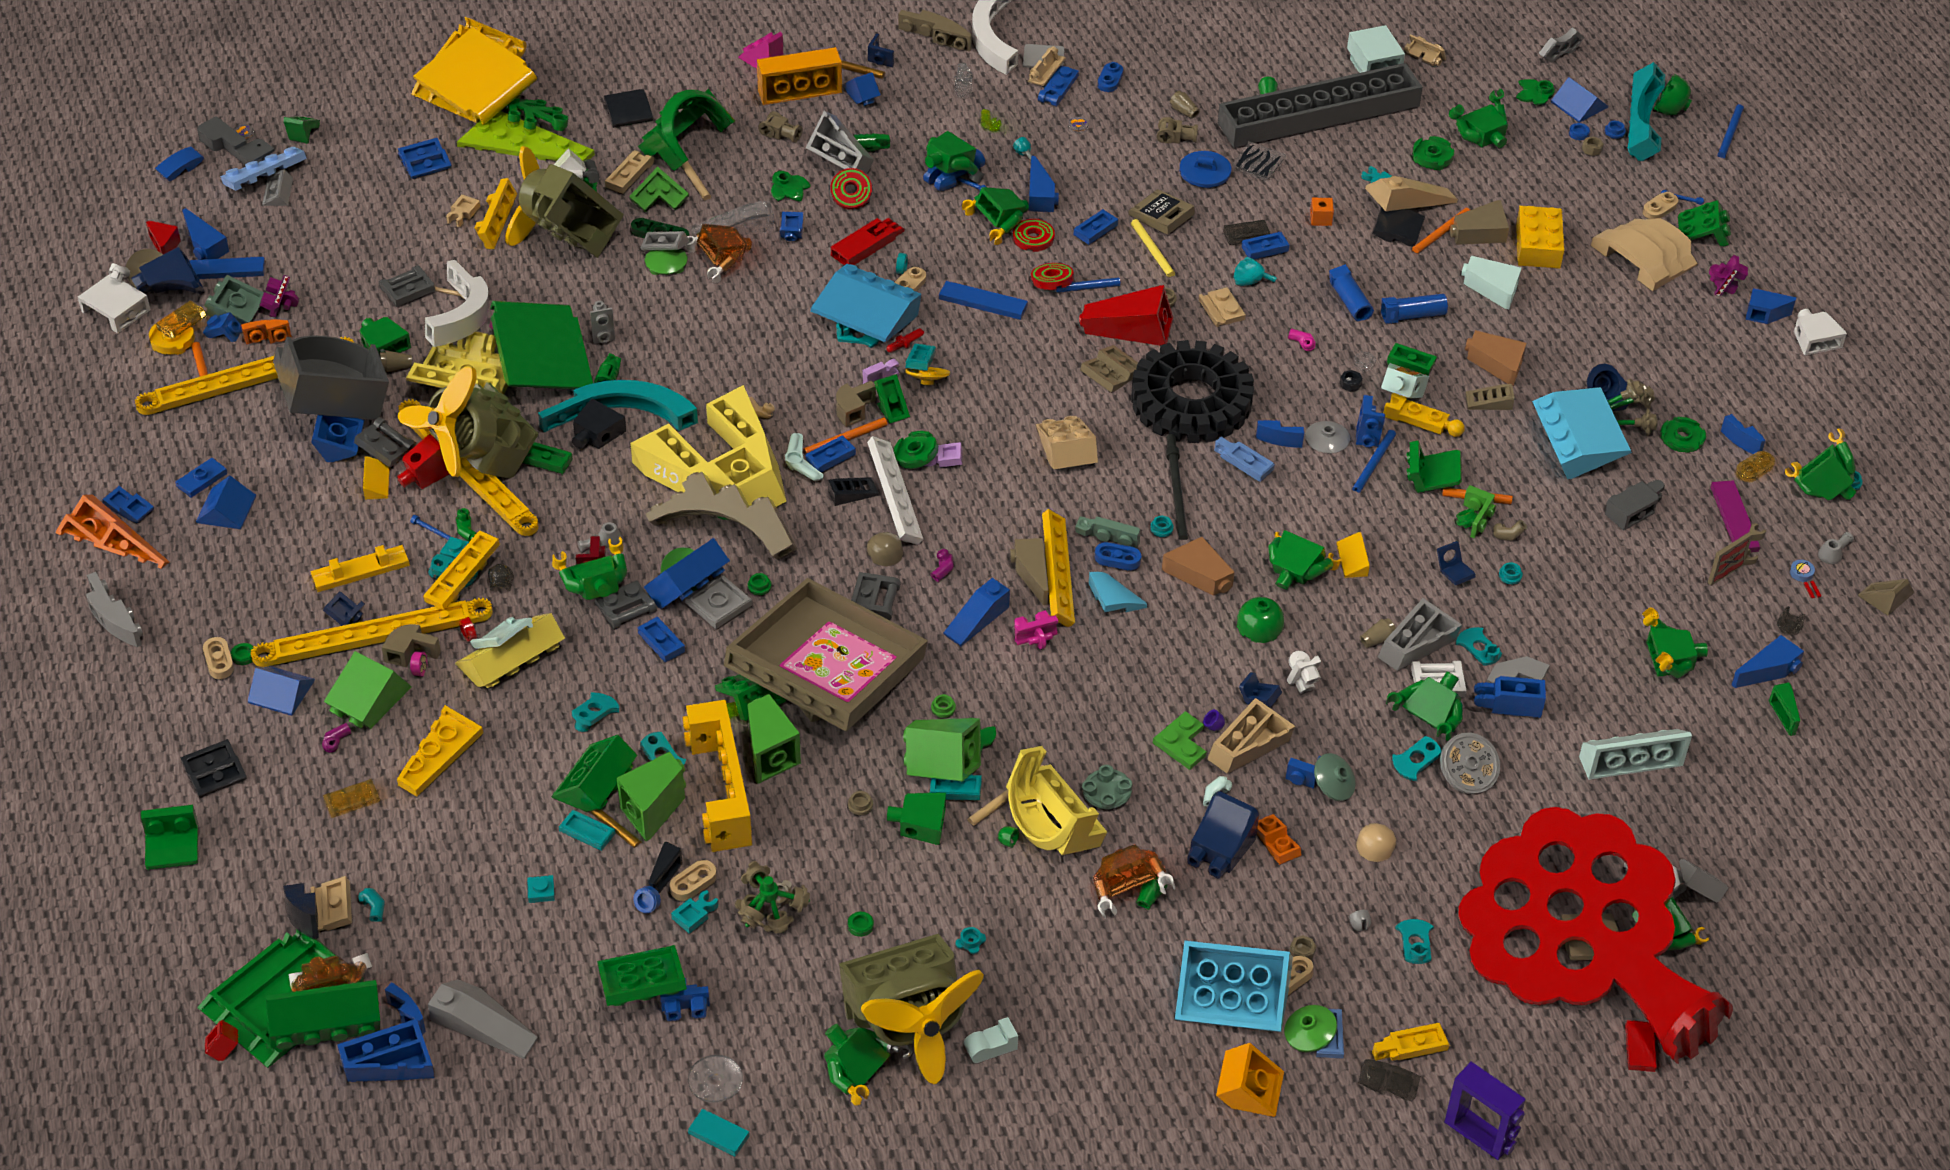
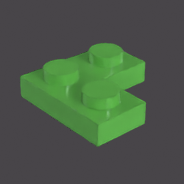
M656 167L629 196V199L645 212L658 198L676 210L689 197V193L659 167Z
M1185 711L1153 738V744L1191 770L1206 757L1207 751L1191 741L1204 729V724Z

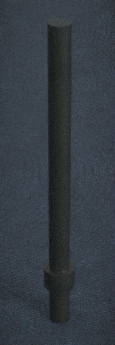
M1169 434L1166 437L1168 447L1166 449V458L1170 463L1179 540H1187L1188 534L1178 462L1180 451L1176 446L1175 435Z

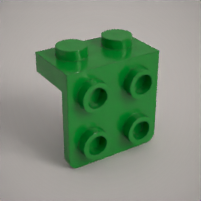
M1718 200L1679 213L1678 228L1690 240L1713 233L1720 246L1729 245L1728 236L1731 235L1728 222H1730V216L1727 210H1723Z
M1419 440L1410 442V452H1407V461L1410 468H1407V477L1409 481H1413L1417 493L1461 484L1462 456L1460 450L1424 456Z

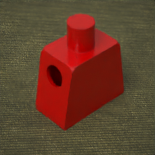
M431 434L427 435L403 456L402 461L406 470L399 474L397 479L404 488L415 482L421 489H424L450 475L442 456L440 443Z

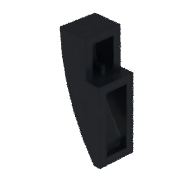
M304 883L283 886L287 917L291 924L304 935L312 939H318V911L315 892L306 893Z

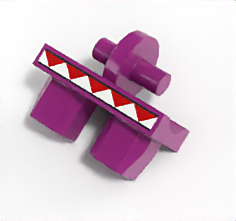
M1733 255L1726 265L1724 263L1720 265L1713 264L1709 268L1710 280L1717 286L1714 295L1721 296L1723 292L1734 294L1738 288V281L1733 279L1745 280L1748 276V267L1739 263V256Z
M284 275L282 281L272 277L269 278L265 291L276 294V296L264 292L259 306L271 310L270 317H276L281 304L285 310H289L290 306L297 307L299 303V298L295 295V291L289 290V292H286V287L290 280L289 276Z

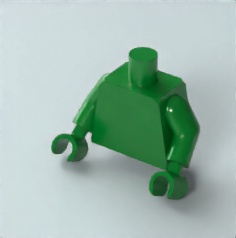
M1502 89L1497 91V96L1494 90L1489 95V100L1495 103V106L1490 104L1463 116L1461 115L1464 113V107L1460 104L1449 111V117L1457 121L1455 124L1464 140L1476 143L1481 147L1492 143L1498 148L1506 145L1507 139L1505 135L1508 129V122L1504 104L1501 105L1500 101L1504 97Z
M1446 671L1440 682L1428 677L1404 688L1398 693H1389L1385 703L1395 702L1392 708L1393 711H1398L1400 704H1403L1402 707L1406 711L1436 728L1437 737L1442 733L1446 734V741L1452 738V732L1456 730L1463 720L1461 697L1452 691L1459 678Z

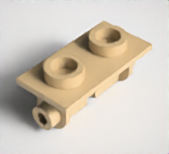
M1410 34L1411 43H1407L1404 48L1408 55L1419 59L1422 54H1425L1422 61L1432 66H1440L1442 60L1446 61L1445 50L1440 45H1433L1420 36L1416 37Z
M1054 46L1048 48L1042 56L1043 61L1039 60L1030 70L1028 82L1044 86L1066 59L1058 55V49Z

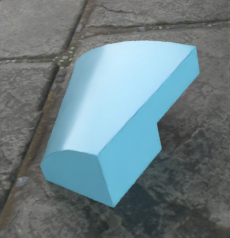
M1089 572V586L1095 599L1099 600L1104 612L1125 608L1126 612L1147 608V603L1109 574Z

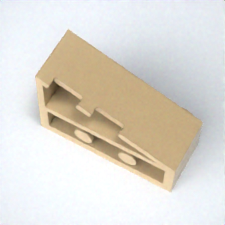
M1255 698L1213 743L1208 760L1228 774L1289 742L1295 726Z

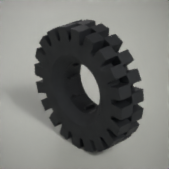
M1188 340L1177 341L1176 350L1171 343L1160 345V352L1152 349L1146 353V359L1141 358L1136 370H1134L1131 394L1133 410L1136 416L1140 415V421L1146 427L1153 425L1152 432L1163 436L1169 430V434L1175 435L1178 442H1180L1183 434H1187V443H1199V435H1203L1206 443L1216 441L1218 433L1223 438H1226L1233 434V428L1239 430L1245 424V418L1248 419L1251 413L1254 379L1252 373H1249V367L1244 361L1238 363L1239 356L1232 351L1224 355V347L1214 344L1210 351H1207V342L1196 340L1194 349L1190 348ZM1194 379L1207 383L1215 392L1202 399H1188L1176 394L1171 389V386L1182 380Z

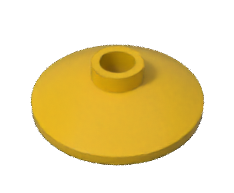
M929 367L927 371L906 368V373L921 379L920 384L934 385V380L950 375L949 370Z

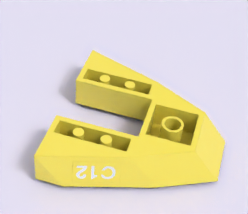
M744 385L706 404L707 423L733 448L731 451L710 462H707L669 423L630 443L632 463L645 476L677 492H685L682 482L686 481L689 475L695 472H703L708 476L716 493H719L722 487L729 484L738 486L749 506L752 505L755 499L767 496L774 502L776 507L786 502L779 465Z

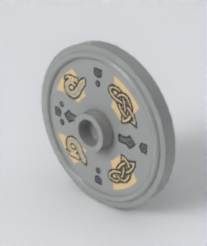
M1461 733L1452 737L1442 749L1440 756L1442 773L1447 782L1456 790L1465 794H1478L1491 788L1497 781L1500 773L1499 756L1494 746L1483 736L1475 733Z

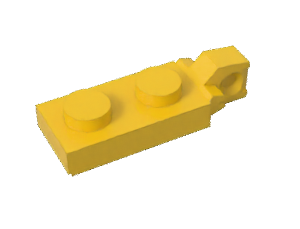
M1434 1023L1390 1032V1035L1383 1038V1041L1374 1043L1372 1054L1375 1061L1391 1058V1061L1403 1060L1446 1051L1449 1049V1042L1441 1024Z

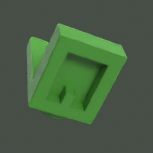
M1471 485L1466 490L1463 505L1469 509H1474V511H1479L1473 522L1470 537L1475 539L1478 532L1483 533L1487 525L1486 519L1487 517H1493L1496 505H1494V494Z

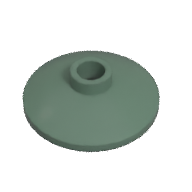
M1332 753L1324 754L1318 758L1315 763L1314 774L1322 792L1335 801H1345L1350 798L1355 791L1356 783L1354 773L1349 764L1342 757Z

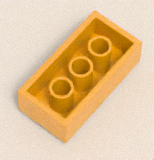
M837 48L757 59L758 92L763 105L842 93V62Z

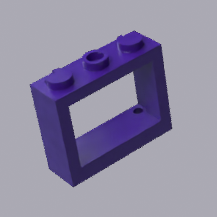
M1470 1061L1454 1079L1444 1123L1499 1160L1504 1153L1510 1155L1517 1144L1515 1138L1521 1130L1519 1123L1525 1115L1523 1108L1526 1099ZM1472 1097L1502 1116L1499 1129H1496L1469 1110Z

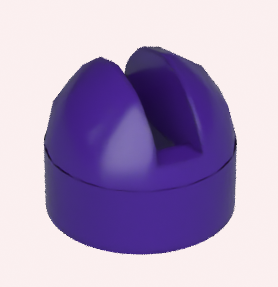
M1213 709L1205 715L1203 724L1212 731H1219L1225 725V718L1220 712Z

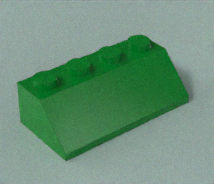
M376 980L267 995L266 1017L270 1048L288 1049L293 1045H316L320 1041H343L348 1037H362L380 1031Z

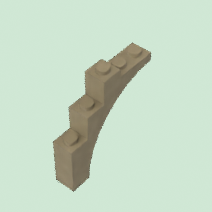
M695 472L686 478L687 480L682 482L685 492L680 491L673 494L669 501L652 506L650 508L651 511L646 513L649 522L654 526L688 515L725 517L753 531L763 541L770 554L776 560L798 549L774 502L768 496L755 499L752 505L749 506L738 486L729 484L722 487L719 493H716L708 476L703 472Z

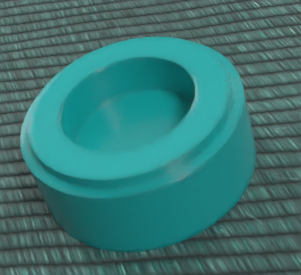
M899 253L896 262V274L902 275L908 266V255L906 253Z

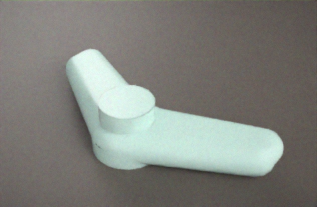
M793 433L790 437L787 453L785 454V462L788 468L798 471L813 481L822 480L823 474L803 459V435Z

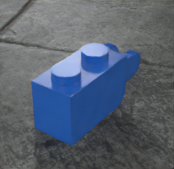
M1500 676L1495 679L1494 683L1479 682L1474 686V692L1477 694L1474 698V704L1477 707L1492 708V713L1540 718L1542 716L1546 700L1545 680Z

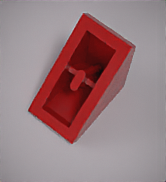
M155 221L146 222L149 237L157 251L164 255L177 248L181 242L178 226Z

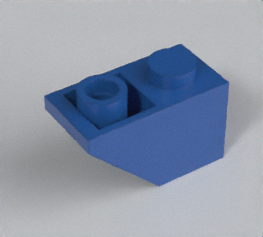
M1753 288L1746 320L1769 324L1790 316L1793 312L1796 297Z

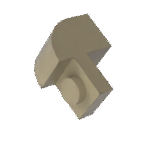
M869 381L851 388L846 383L838 389L836 393V414L845 427L865 420V405L876 401L875 384Z
M416 624L404 625L393 630L382 646L384 662L406 668L414 652H425L427 657L437 659L441 653L439 638L429 634H422L420 625Z

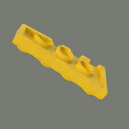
M444 705L441 710V716L430 727V733L426 739L423 738L420 742L419 750L415 755L411 756L398 776V786L417 797L483 734L482 726Z

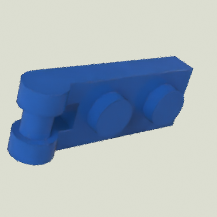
M1060 65L1045 88L1039 92L1038 101L1043 103L1045 101L1050 102L1051 105L1057 107L1079 76V71Z

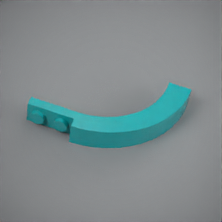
M611 380L589 384L573 390V398L538 412L539 426L544 433L574 420L592 398L609 408H635L651 412L667 420L678 432L698 423L697 408L688 399L664 386L636 380Z

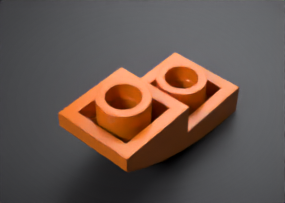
M271 319L241 324L246 345L258 343L264 339H268L270 344L283 342L286 340V337L292 338L288 320Z
M1274 814L1258 821L1257 835L1279 865L1301 856V847L1287 835V826Z

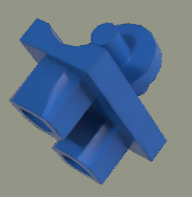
M686 984L687 989L677 994L660 995L662 1011H665L667 1020H679L681 1018V1009L691 1008L692 1017L705 1018L707 1007L710 1006L708 986L697 987V984Z

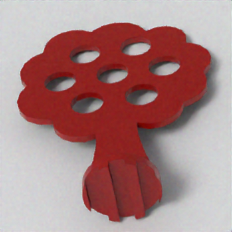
M1544 808L1528 818L1523 825L1521 836H1513L1498 841L1482 857L1479 872L1483 886L1470 890L1459 904V921L1463 929L1473 937L1470 946L1472 965L1479 975L1490 982L1506 985L1516 998L1524 1003L1534 1005L1549 1004L1558 1000L1571 1005H1588L1601 1000L1607 995L1615 981L1647 1018L1663 1047V1051L1677 1064H1679V1059L1685 1055L1690 1059L1699 1054L1698 1046L1703 1042L1707 1041L1711 1045L1718 1037V1025L1724 1015L1730 1020L1733 1005L1719 992L1707 991L1685 980L1656 958L1665 953L1673 943L1675 934L1674 920L1665 905L1673 896L1676 883L1675 874L1671 862L1664 853L1652 846L1636 844L1632 829L1622 819L1610 814L1599 813L1581 817L1566 808ZM1552 845L1566 846L1574 854V863L1564 872L1553 873L1545 870L1539 863L1540 854L1545 848ZM1607 855L1618 856L1627 864V874L1617 883H1602L1592 874V866L1597 859ZM1506 882H1520L1528 888L1530 898L1525 906L1515 910H1508L1497 904L1494 898L1495 892L1499 886ZM1561 892L1574 893L1583 901V911L1572 920H1558L1548 911L1547 907L1550 899ZM1615 903L1629 904L1638 912V922L1628 931H1613L1606 927L1602 921L1603 912L1607 907ZM1528 929L1536 933L1540 939V945L1533 955L1518 958L1510 955L1504 948L1505 938L1514 930ZM1572 940L1584 941L1593 949V960L1582 969L1566 968L1557 957L1558 950L1563 944Z

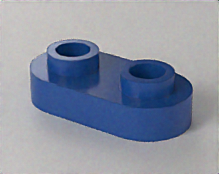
M1110 62L1103 67L1098 78V88L1101 91L1113 92L1118 88L1123 76L1122 65L1117 62Z
M1104 542L1096 546L1095 560L1103 566L1135 570L1141 564V552L1134 547Z

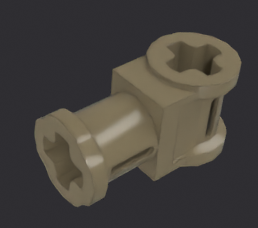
M775 111L770 112L767 120L762 121L758 126L760 133L764 136L778 140L783 136L791 139L794 143L801 138L803 131L802 126L789 124L788 118Z
M1164 117L1159 120L1157 140L1160 143H1180V139L1197 141L1198 124L1194 126L1182 125V120H1174L1170 117Z

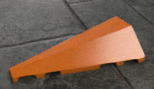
M82 495L73 512L65 515L55 532L58 535H63L64 533L73 535L76 541L85 539L94 542V547L124 557L128 554L136 556L138 561L145 563L147 560L157 563V568L160 569L169 563L164 556L94 495Z

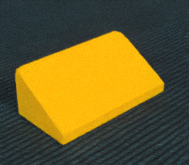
M365 456L363 492L365 500L386 499L389 495L390 468L378 459Z
M1361 532L1337 541L1336 545L1344 577H1368L1369 561Z

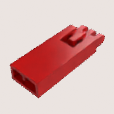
M876 218L832 245L831 256L843 265H856L896 240V237L902 234L905 229L890 218H886L883 221Z

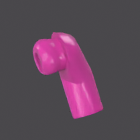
M1291 328L1288 339L1298 341L1305 351H1312L1315 348L1316 343L1310 333Z

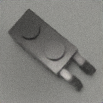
M1653 480V482L1651 481L1647 484L1641 481L1634 486H1629L1625 491L1608 499L1605 515L1623 531L1655 513L1656 504L1662 499L1661 492L1664 491L1665 483L1661 480Z

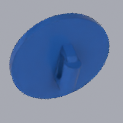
M1196 151L1186 155L1181 160L1179 171L1182 178L1188 183L1198 187L1209 188L1222 185L1230 178L1231 164L1224 156L1218 153Z

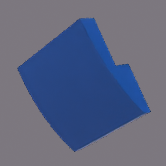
M438 138L398 148L399 157L412 179L452 168L446 151L442 149Z

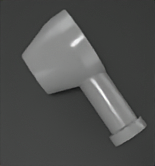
M611 522L603 524L598 535L600 536L601 546L605 545L606 548H609V539H611L612 545H617L620 542L619 537L622 538L617 526ZM590 539L578 541V547L581 552L590 549Z
M1845 532L1839 540H1827L1819 549V558L1827 564L1839 563L1842 559V549L1854 541L1853 535Z

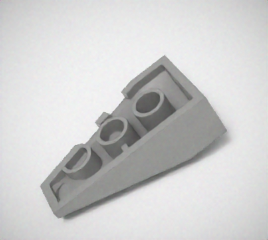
M459 979L441 984L428 1003L432 1022L522 1059L526 1058L538 1039L534 1033L484 990Z

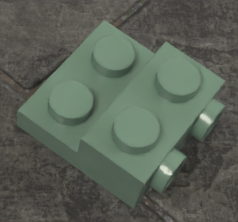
M226 275L223 282L218 281L213 291L215 293L214 296L209 295L204 305L207 308L206 315L212 317L231 312L240 324L252 322L261 307L259 305L264 292Z

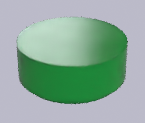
M240 643L234 646L231 650L232 661L237 665L252 663L251 649L254 646L249 643Z
M860 911L853 913L848 918V930L854 936L864 937L873 931L874 920L870 914Z

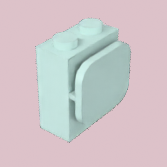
M1386 25L1349 32L1347 49L1351 54L1350 60L1358 72L1362 73L1404 63L1405 53Z

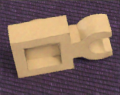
M461 195L451 206V212L446 216L447 223L450 224L453 220H456L457 227L462 226L463 219H471L481 207L480 200Z

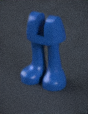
M976 149L974 164L980 169L985 165V158L982 152ZM933 167L925 172L923 180L930 185L935 182V188L939 191H944L955 187L956 179L968 172L960 170L945 173L937 167Z

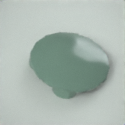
M1102 765L1099 770L1086 778L1082 784L1084 798L1091 805L1100 809H1113L1120 807L1128 801L1132 793V781L1124 773L1113 769L1112 766Z

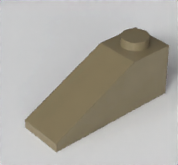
M1043 538L1015 539L1014 549H1010V562L1015 563L1016 572L1042 605H1048V582Z

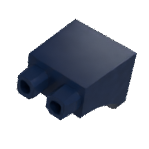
M179 247L139 267L141 273L131 277L137 290L144 294L152 290L155 293L169 290H186L198 294L205 293L188 257Z
M1221 791L1215 792L1191 840L1187 863L1195 868L1200 867L1203 861L1209 863L1208 872L1218 879L1225 872L1230 873L1256 840L1259 821L1257 809Z

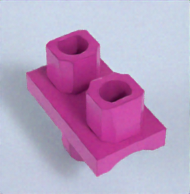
M1045 610L1038 612L1035 615V621L1028 622L1024 616L1015 618L1016 644L1029 643V645L1037 643L1039 649L1046 648V641L1058 635V619L1056 615L1050 616Z

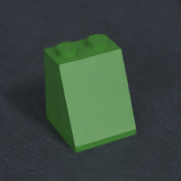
M355 651L324 702L331 707L329 712L342 719L345 715L350 718L349 722L361 729L364 725L371 729L412 686L393 670Z
M770 694L749 703V735L755 781L759 784L801 764L800 733Z
M980 718L915 720L904 730L903 740L906 743L904 765L907 766V775L964 781L981 766Z
M670 751L617 778L620 809L645 841L650 840L685 799L684 789L686 788V783L683 778L685 768L681 760L675 759Z

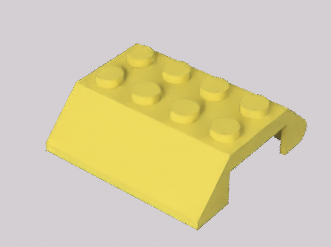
M474 332L458 340L457 346L449 343L432 347L424 363L414 362L406 377V380L410 382L444 388L448 386L453 377L462 368L473 367L477 373L475 384H479L484 388L486 382H490L502 394H505L508 388L504 379L499 354L495 353V335L491 334L489 336L481 332Z

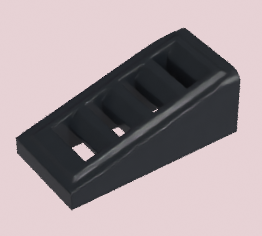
M872 477L828 480V492L835 506L879 496ZM868 484L870 489L866 490L864 485Z
M664 842L648 881V885L654 887L659 894L683 864L681 848L669 842Z

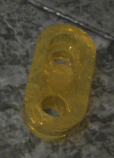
M1765 451L1756 452L1737 465L1736 476L1741 481L1754 482L1773 469L1775 458Z

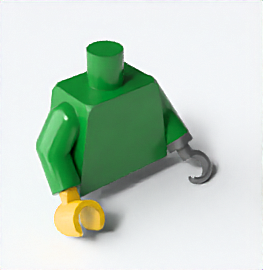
M834 1024L825 1032V1035L833 1043L824 1054L830 1082L846 1095L851 1094V1102L854 1105H860L862 1102V1098L858 1095L868 1099L869 1089L864 1084L890 1056L889 1053L894 1051L899 1053L902 1049H908V1053L903 1055L905 1059L912 1054L910 1045L892 1046L886 1044L874 1031L858 1027L844 1032L838 1024Z

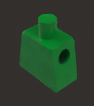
M383 317L377 321H374L372 318L363 320L362 328L359 330L363 347L370 349V345L375 344L378 354L385 353V350L402 353L411 348L409 333L388 317Z
M908 793L905 795L903 807L888 806L887 821L900 822V836L940 845L946 810V793Z

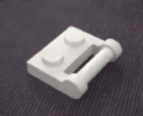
M1420 661L1411 662L1414 683L1425 680L1428 677L1440 682L1446 671L1459 678L1452 691L1460 697H1465L1466 686L1461 661L1420 664Z

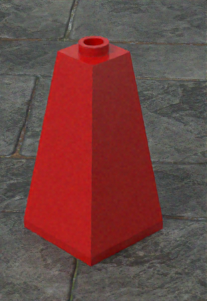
M1164 285L1085 304L1082 314L1079 315V323L1084 328L1085 334L1159 346L1167 343L1173 321Z

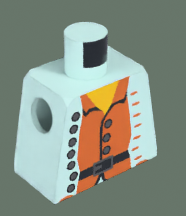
M1389 363L1381 388L1408 398H1422L1430 376Z

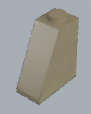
M1496 200L1456 215L1454 224L1450 225L1451 238L1454 237L1456 245L1506 243L1509 231L1501 200Z

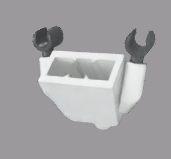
M569 148L554 164L573 172L582 180L587 177L589 183L599 181L600 176L595 161L591 159L582 161Z

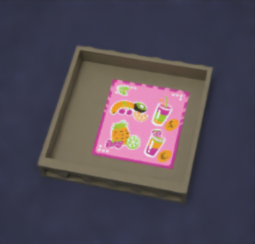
M806 578L726 647L724 666L847 732L925 657L928 640Z

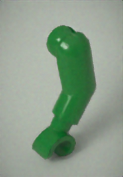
M466 508L458 510L456 517L457 532L462 538L470 542L477 534L471 529L470 512Z

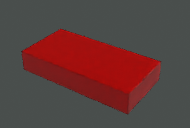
M1627 1020L1625 1028L1628 1070L1655 1072L1657 1066L1653 1028L1649 1022Z

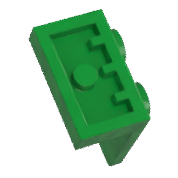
M740 674L726 677L721 680L722 683L715 685L717 692L734 697L740 719L744 721L748 720V704L757 698L770 694L777 705L786 702L785 698Z
M193 805L141 811V821L145 831V867L147 870L198 863V820Z

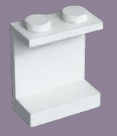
M110 274L78 296L81 312L86 313L91 308L109 318L111 329L116 333L121 332L150 311L146 294L124 281L118 282L110 278Z

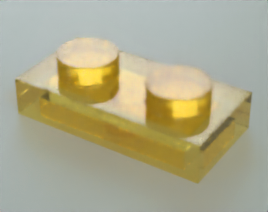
M190 300L156 323L157 329L173 339L205 318L206 313L203 308Z
M372 779L323 795L331 818L380 802Z

